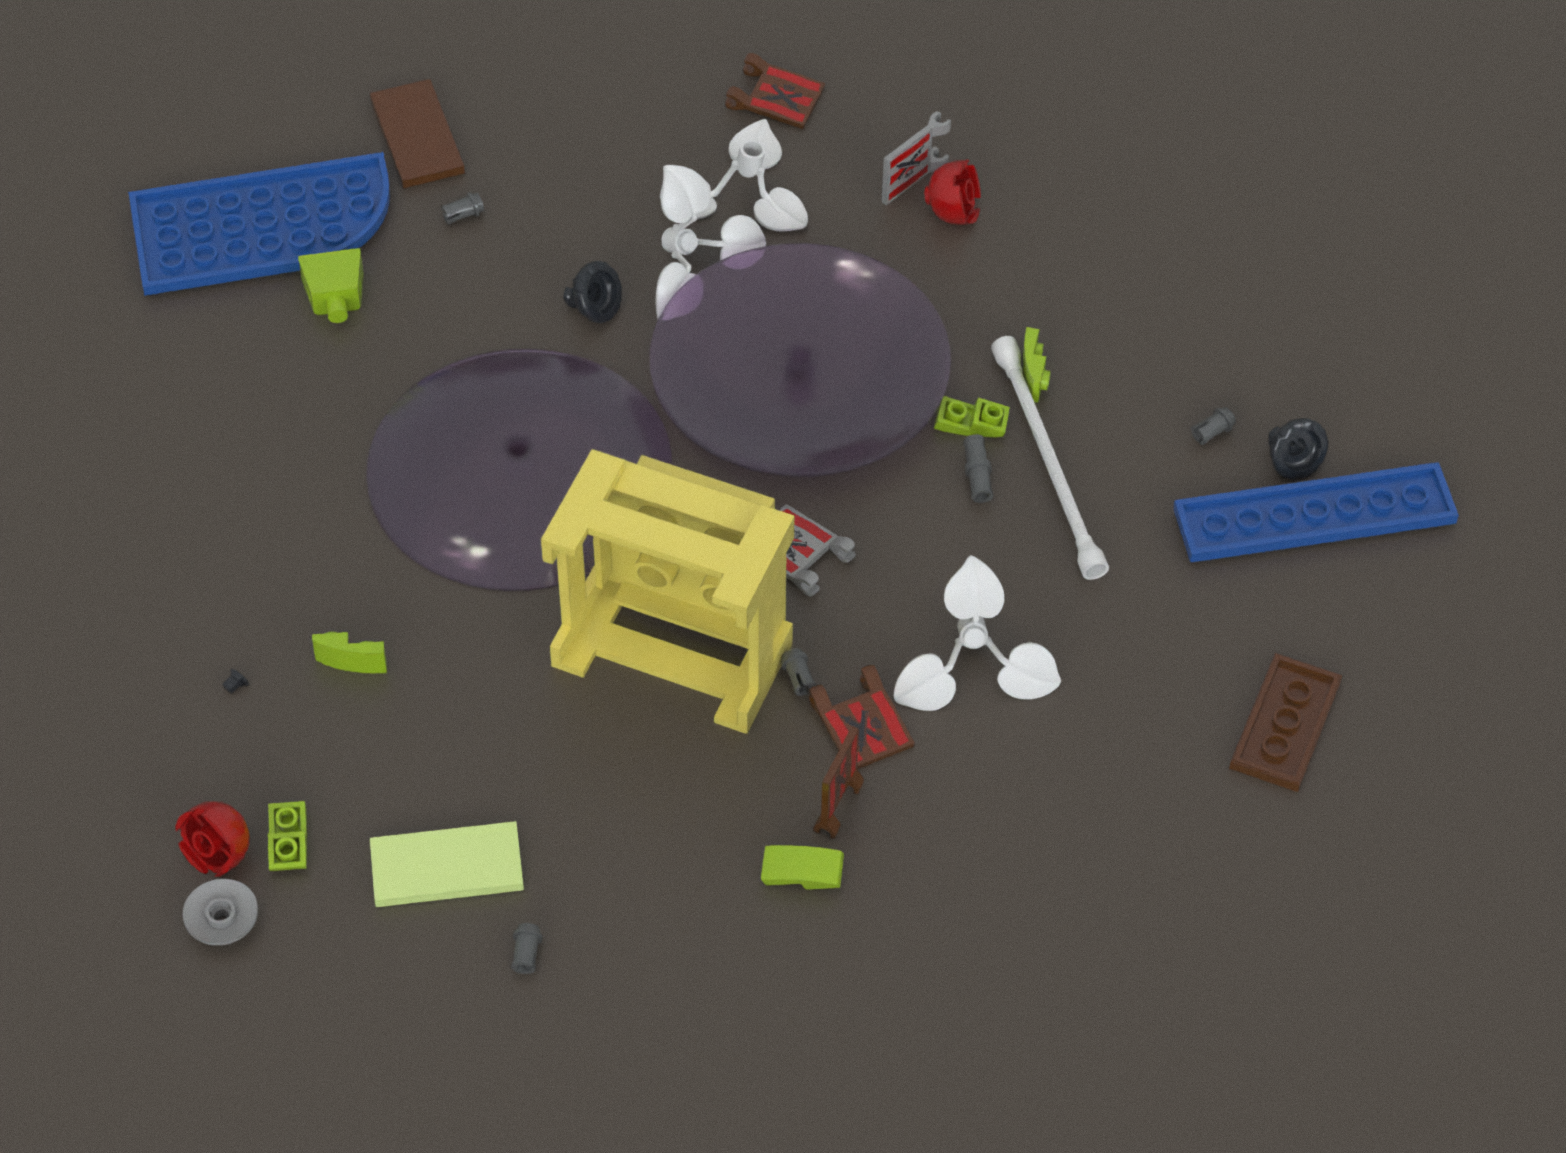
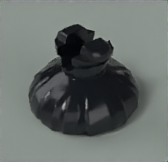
M592 261L587 263L578 271L576 277L572 279L573 288H565L563 295L565 303L571 308H577L583 316L595 323L610 321L618 312L622 302V286L619 275L607 262Z
M1309 418L1290 420L1285 425L1272 429L1268 434V444L1274 469L1278 474L1290 480L1303 479L1315 473L1320 464L1324 462L1329 447L1326 430L1322 425Z

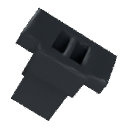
M232 668L230 669L231 676L222 684L224 689L232 694L239 686L245 685L247 687L249 682L242 674Z

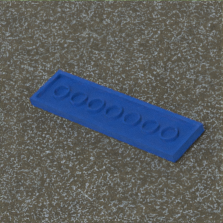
M1439 462L1174 500L1173 506L1190 563L1457 524L1459 516Z

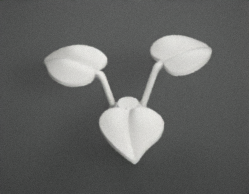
M762 119L742 129L732 138L729 144V155L734 160L730 169L714 190L711 191L710 185L706 181L710 192V201L704 211L696 213L697 220L707 218L715 213L717 204L713 197L719 195L733 173L738 170L744 177L758 176L759 191L762 199L755 202L753 211L755 218L762 226L773 231L803 229L807 226L808 216L800 199L793 192L781 187L774 188L769 194L765 190V169L777 165L782 156L781 146L772 133L768 121Z
M677 165L663 166L664 175L660 201L664 215L669 220L680 223L666 229L662 235L663 248L667 252L672 253V258L678 259L680 263H669L659 275L655 298L656 314L659 321H667L689 315L698 308L702 301V281L698 275L690 273L692 267L682 254H691L697 245L722 247L720 252L722 264L733 270H743L754 265L762 257L766 248V237L756 221L744 215L732 216L723 224L721 229L722 241L697 239L696 234L692 230L685 229L697 220L696 213L702 212L708 207L710 192L706 181L701 175L692 169Z
M970 555L961 568L951 577L944 591L946 608L953 616L959 618L957 628L960 636L955 639V646L948 664L944 667L939 656L933 653L923 654L912 659L904 667L896 681L894 700L898 704L923 711H934L946 706L952 700L956 691L955 680L948 672L953 669L963 645L970 649L980 648L984 644L989 647L996 658L1005 665L998 673L997 679L1002 690L1012 697L1018 699L1043 697L1058 688L1061 679L1052 654L1042 645L1032 642L1020 644L1013 648L1009 659H1007L992 642V639L988 636L983 618H992L999 614L1004 604V591L995 573L980 559Z

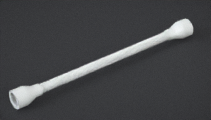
M1012 336L998 338L991 345V350L997 364L1006 371L1008 378H1011L1013 387L1076 539L1075 544L1078 549L1077 562L1082 575L1088 580L1098 579L1108 572L1109 565L1103 551L1094 544L1092 537L1088 535L1023 377L1021 351L1017 341Z

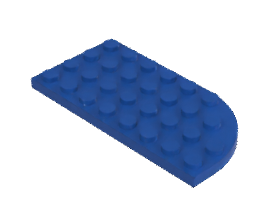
M380 152L128 192L144 296L300 271L298 256L362 247L372 238L383 223L390 203V187L384 153Z

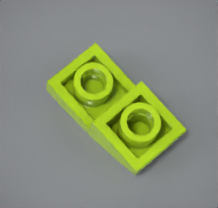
M1026 327L1022 362L1023 377L1034 402L1038 403L1041 390H1048L1051 371L1045 370L1047 356H1042L1044 344L1038 343L1040 329Z
M942 395L938 404L934 429L964 436L978 434L983 437H1003L1006 431L1010 407L979 397L975 405Z
M348 632L312 634L316 661L345 671L373 674L387 673L384 641L349 643Z
M305 801L268 804L269 871L306 869L307 808Z
M765 846L761 881L766 886L801 884L806 890L840 888L844 853L840 850L810 846Z

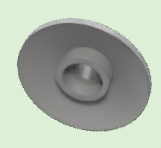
M215 879L203 883L191 892L183 907V921L187 931L196 940L208 945H226L240 940L250 932L258 917V904L254 893L245 884L232 879ZM220 916H227L224 920H216Z

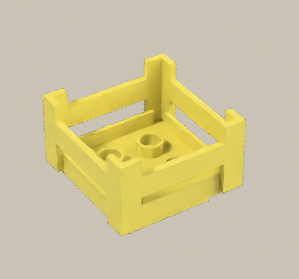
M591 449L541 538L543 561L553 565L557 558L562 625L550 645L551 667L584 678L595 656L723 699L714 716V723L748 734L781 668L782 655L790 650L793 642V623L786 621V553L794 539V515L776 510L775 498L641 455L637 464ZM587 535L593 536L595 565L585 581L583 542ZM623 606L747 648L748 651L739 667L613 624Z

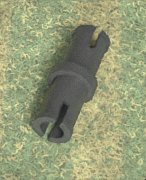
M978 434L970 435L963 441L967 459L964 467L965 474L970 479L971 498L974 502L984 503L993 498L990 481L992 465L987 460L985 438Z

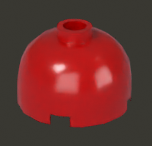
M968 159L955 160L943 164L934 171L930 178L929 186L925 187L924 196L927 205H931L934 214L939 219L950 224H973L977 221L980 213V208L974 209L975 198H981L979 178L975 166L967 165L970 161Z
M205 801L194 806L179 816L175 825L176 832L181 829L183 840L178 845L185 858L203 874H207L208 869L217 873L214 877H220L237 866L244 859L250 844V833L244 817L231 805L222 801Z

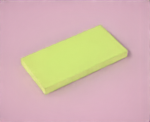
M516 821L370 838L376 907L524 890Z

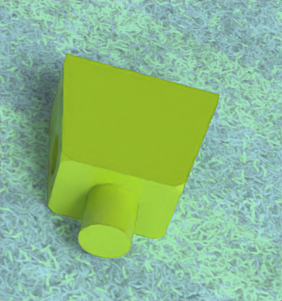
M360 248L298 256L302 283L314 314H328L329 321L342 323L348 318L347 311L358 310L361 307L364 272Z

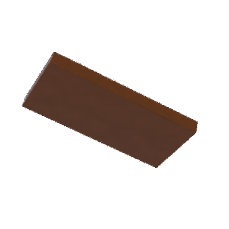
M430 79L370 93L373 109L403 188L465 173L463 161Z
M1275 653L1231 759L1229 769L1298 792L1343 675Z

